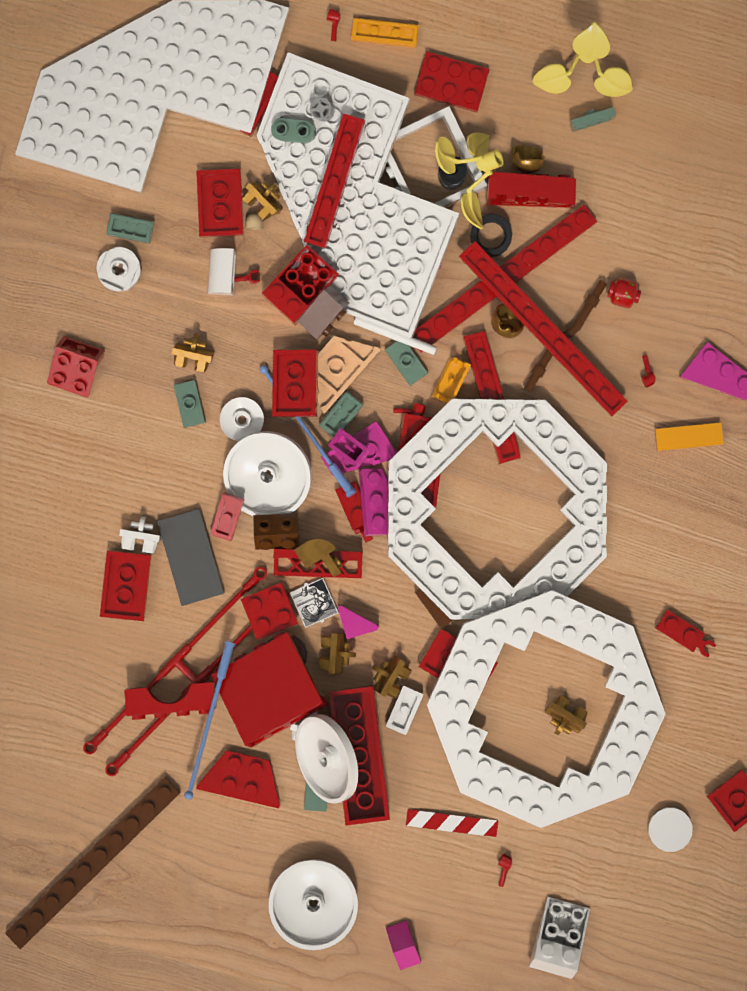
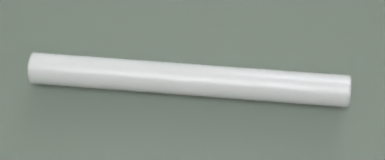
M358 317L354 320V325L435 355L438 347L413 337L412 339Z

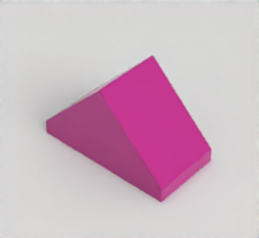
M342 428L339 429L328 444L332 450L356 468L360 466L371 451Z
M342 605L339 606L338 611L347 639L378 630L379 626Z
M407 920L386 927L392 951L400 970L420 964L421 960Z

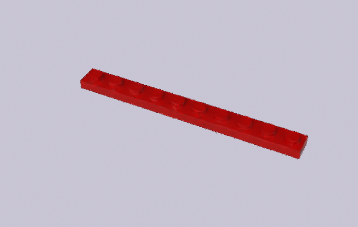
M584 204L500 266V268L517 283L595 225L597 220ZM480 281L418 327L413 338L433 345L494 300L496 296Z
M476 241L459 256L471 271L611 417L628 402Z

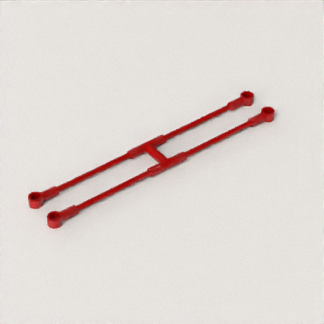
M257 567L254 570V574L242 586L243 588L188 644L186 643L162 667L159 674L146 687H149L151 690L176 667L191 681L189 686L181 692V696L175 701L177 702L186 696L192 683L204 682L220 664L222 654L198 676L182 660L192 650V647L246 592H249L260 580L266 578L267 570L264 567ZM259 569L265 572L262 578H259L256 574ZM285 589L287 596L289 598V592ZM251 624L233 641V643H236L235 647L253 630ZM126 708L105 729H102L91 741L84 744L83 750L86 754L91 755L96 752L97 747L109 735L108 733L126 716ZM167 717L158 718L127 751H124L114 762L109 763L105 768L106 774L109 776L118 774L119 768L131 757L130 755ZM87 744H92L94 746V750L92 752H89L87 750ZM109 766H115L116 772L110 773Z

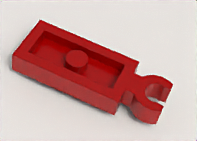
M666 610L655 629L691 652H694L696 647L699 648L700 654L705 657L710 656L705 652V646L708 644L712 647L716 646L713 641H704L702 639L705 633L669 610Z

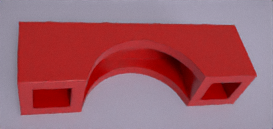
M214 681L192 683L186 696L177 702L159 700L152 694L149 687L124 689L126 716H132V720L146 719L145 715L154 714V718L168 717V713L176 712L177 716L190 715V711L199 710V714H209L215 692Z

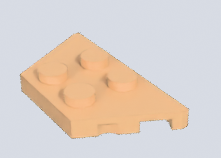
M333 336L319 352L318 403L324 414L381 351L378 347Z

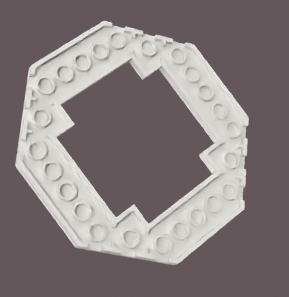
M451 399L388 461V557L450 619H477L549 590H554L568 596L607 557V463L546 400ZM481 432L497 447L514 432L574 493L559 509L574 526L513 587L498 572L481 587L420 525L435 510V507L421 492Z
M554 590L543 592L535 597L522 600L514 605L463 623L427 702L429 712L460 793L540 828L628 795L666 714L634 627ZM534 631L613 666L604 686L624 695L588 775L567 766L559 786L480 752L488 731L468 722L504 642L525 651Z

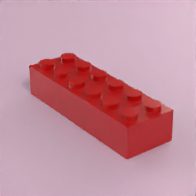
M373 685L329 691L332 719L343 729L349 738L358 765L356 790L349 799L342 801L345 825L390 820Z

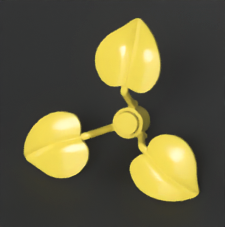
M595 21L574 38L573 49L576 52V57L568 71L561 64H550L540 69L532 80L534 85L546 92L553 94L562 93L570 87L571 79L569 75L572 74L577 62L581 59L585 63L595 61L597 73L600 77L594 81V86L601 94L609 97H619L633 90L631 77L626 70L619 67H611L606 69L604 73L601 71L599 59L604 58L609 53L610 42L604 30Z
M476 132L467 136V148L473 158L458 160L455 159V150L450 140L443 136L439 137L436 140L435 153L437 162L445 173L453 174L456 171L455 164L476 162L478 169L485 172L467 188V193L461 195V208L464 216L471 224L479 229H483L479 199L472 190L487 176L492 175L493 169L503 166L502 154L497 149L489 152L490 135Z

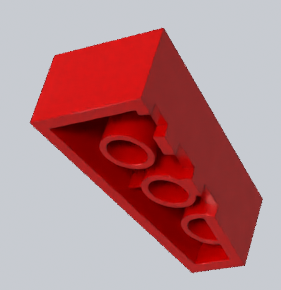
M493 172L492 175L487 177L486 205L574 208L576 205V178H571V175L567 174L553 177L549 176V174L528 175L526 173Z

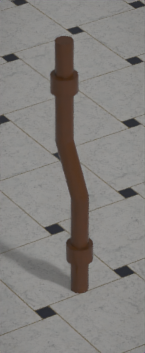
M599 280L592 294H588L584 301L586 304L575 323L563 332L568 339L581 330L592 309L597 307L600 301L599 297L607 285L604 281ZM547 349L539 363L535 364L531 370L532 375L524 387L529 392H532L539 378L544 376L545 368L553 356Z

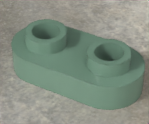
M279 118L273 122L271 133L279 141L306 144L313 141L316 136V129L312 123L305 120ZM284 125L285 131L279 133V127ZM302 128L307 129V133L305 135L300 134V130Z

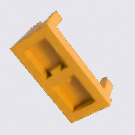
M450 357L431 397L445 404L451 399H455L471 364L462 362L456 357Z

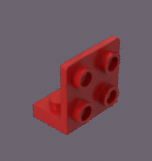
M63 336L55 348L47 384L88 398L97 366L103 359L105 350Z

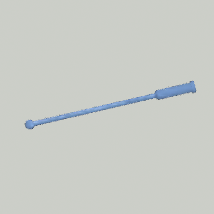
M262 365L260 372L265 374L273 385V378L268 372V367ZM295 417L328 463L329 470L346 492V496L349 498L357 492L356 489L351 486L337 464L332 463L301 417Z
M225 641L224 643L225 647L217 673L216 689L189 788L184 794L188 800L193 798L192 790L222 680L226 677L233 648L236 645L233 642Z

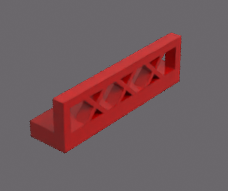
M274 549L273 575L362 579L363 552H331V557L336 555L338 560H345L341 564L342 566L349 560L358 561L357 574H348L341 567L339 569L344 573L333 577L331 573H326L320 567L324 563L323 560L319 564L315 563L316 567L310 572H304L298 566L302 561L299 560L295 563L291 559H300L293 549ZM279 558H288L294 566L288 571H278ZM296 567L300 572L291 571ZM319 568L322 573H315L314 571Z

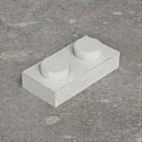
M403 685L386 727L406 735L424 694Z

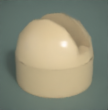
M251 214L246 218L245 229L262 230L263 220L257 214Z

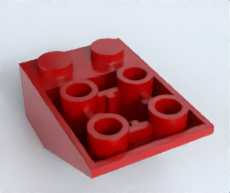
M306 245L262 292V295L296 326L299 318L320 293L335 281L339 274Z

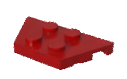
M226 750L196 787L198 790L280 808L272 767L268 759Z

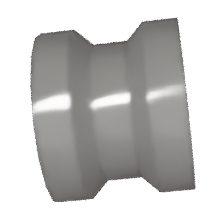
M318 97L311 102L310 113L315 119L326 122L333 117L335 108L327 99Z

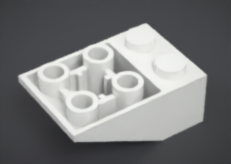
M547 897L529 967L572 979L578 971L590 908Z

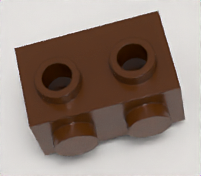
M298 513L253 515L255 550L290 549L300 546Z

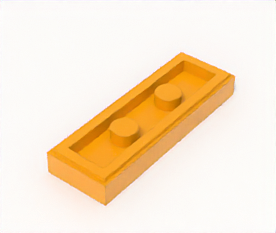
M353 18L351 41L416 48L419 25Z
M722 423L655 429L657 451L724 444Z

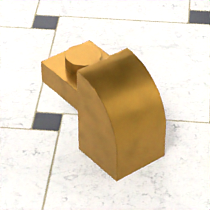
M312 539L294 549L306 569L322 559L333 577L341 573L339 569L342 567L336 555L330 556V553L336 550V547L330 542L323 539Z

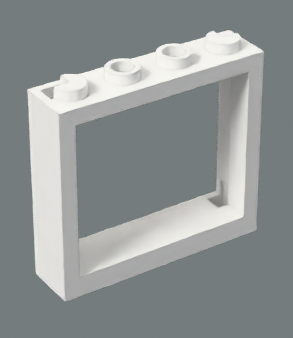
M449 106L400 129L395 140L397 141L443 119L462 159L473 158L468 151L467 142ZM390 153L387 160L388 167L385 170L390 180L395 179L397 184L395 189L411 195ZM476 162L466 163L467 170L473 182H475L482 176V173L478 169ZM485 179L472 192L477 194L487 189ZM467 188L434 204L448 208L461 201V195L467 193Z

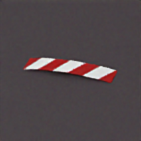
M408 809L406 826L496 837L498 820Z

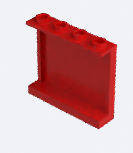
M288 632L278 633L269 643H261L255 646L253 652L237 656L235 662L228 666L226 677L222 680L219 694L244 745L252 748L328 705L325 697L320 695L293 641L294 636ZM219 667L211 675L215 685H217L218 681L217 673Z

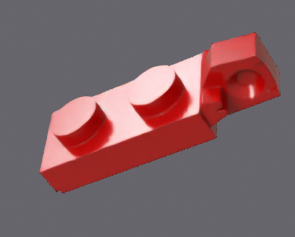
M354 481L350 484L357 492L348 498L346 496V492L342 487L335 489L355 535L361 533L365 543L373 540L372 536H364L361 493Z

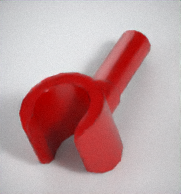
M330 9L327 21L333 22L331 41L336 42L337 27L341 15L338 11Z
M252 270L248 275L235 276L234 282L249 281L251 284H257L260 280H252L251 274H259L260 272Z
M644 355L642 358L647 374L642 376L641 379L647 388L655 383L656 377L650 369L648 356Z
M414 403L412 409L393 408V413L423 416L425 406Z
M502 854L498 865L503 867L498 884L500 887H504L506 875L512 866V858Z

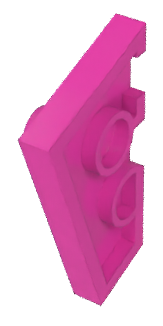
M708 342L680 376L682 379L690 380L705 387L707 386L744 401L747 399V372Z
M374 421L352 435L371 450L358 468L332 449L326 454L332 463H336L342 473L388 461L397 452L377 421ZM320 456L329 470L328 463L326 462L323 456Z
M383 469L359 470L364 536L388 535V482Z

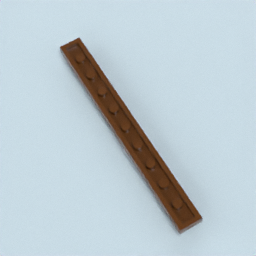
M164 777L5 933L11 941L21 950L180 794L177 788Z

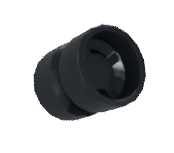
M466 163L455 164L456 171L453 174L445 173L439 166L437 175L440 184L449 190L461 187L467 175Z

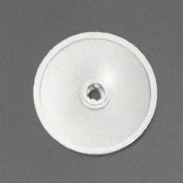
M260 431L242 438L231 449L225 460L223 478L227 493L245 499L242 511L251 516L284 514L295 511L307 497L312 482V470L306 453L293 439L278 432Z
M317 714L304 719L296 732L295 748L298 764L307 784L318 797L328 803L336 804L349 799L354 794L358 783V765L349 738L343 729L326 715Z
M320 859L302 860L286 868L274 882L269 896V914L276 931L288 943L306 950L325 949L341 941L351 930L358 911L357 892L349 876L335 864ZM316 899L318 903L316 906H311L309 901Z

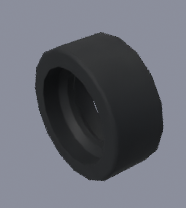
M483 215V225L487 223L498 224L503 229L504 240L496 248H487L479 241L478 233L480 229L473 225L470 235L471 243L476 241L490 257L499 256L511 244L513 234L511 225L500 215Z

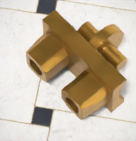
M254 181L253 183L249 182L245 186L247 190L242 196V200L249 206H252L258 200L262 206L256 213L263 221L279 214L283 210L276 202L281 197L276 192L279 188L277 183L270 186L264 181L260 186L257 181Z
M194 334L193 339L185 338L184 344L176 343L175 347H173L174 365L186 367L188 358L195 359L194 370L206 372L209 363L214 358L215 351L206 350V342L199 341V334Z
M332 633L331 635L321 637V647L330 648V657L321 656L319 668L327 670L328 673L332 674L342 673L343 665L349 666V657H356L355 652H350V643H345V634Z
M393 655L389 663L384 660L380 667L376 665L372 667L373 670L377 671L373 680L377 681L374 690L384 697L388 695L396 698L401 687L394 684L397 676L406 680L412 670L405 665L406 662Z
M559 696L555 702L551 703L544 713L552 717L550 724L557 727L554 732L556 735H559L561 731L569 735L572 730L579 733L587 724L585 720L588 712L581 707H577L573 714L568 712L566 708L570 701L563 696Z

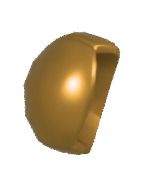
M526 145L513 147L512 164L516 169L524 173H533L543 167L545 156L541 149Z
M504 304L496 307L491 319L493 330L505 338H515L520 335L524 325Z

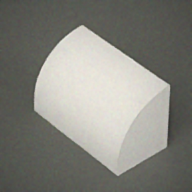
M216 248L210 250L208 294L234 296L237 253L234 249Z

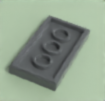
M200 509L157 521L181 606L225 594Z

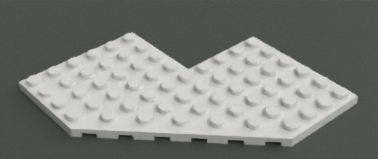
M172 0L41 70L17 146L16 156L142 193L167 110L237 131L242 130L251 133L287 20L289 7L265 0Z
M287 53L258 130L257 138L265 152V157L271 171L277 180L283 199L289 208L295 227L298 229L304 247L308 245L339 274L331 286L350 303L345 308L348 314L412 339L460 214L379 183L411 99ZM318 97L327 99L335 108L333 117L326 122L315 119L310 113L311 102ZM344 113L364 119L366 122L327 248L325 249L306 243L304 239ZM279 118L305 120L314 125L316 136L313 141L306 144L279 141L272 135L271 126ZM284 125L279 127V133H283L285 131ZM302 128L300 130L301 135H305L307 133L306 128Z

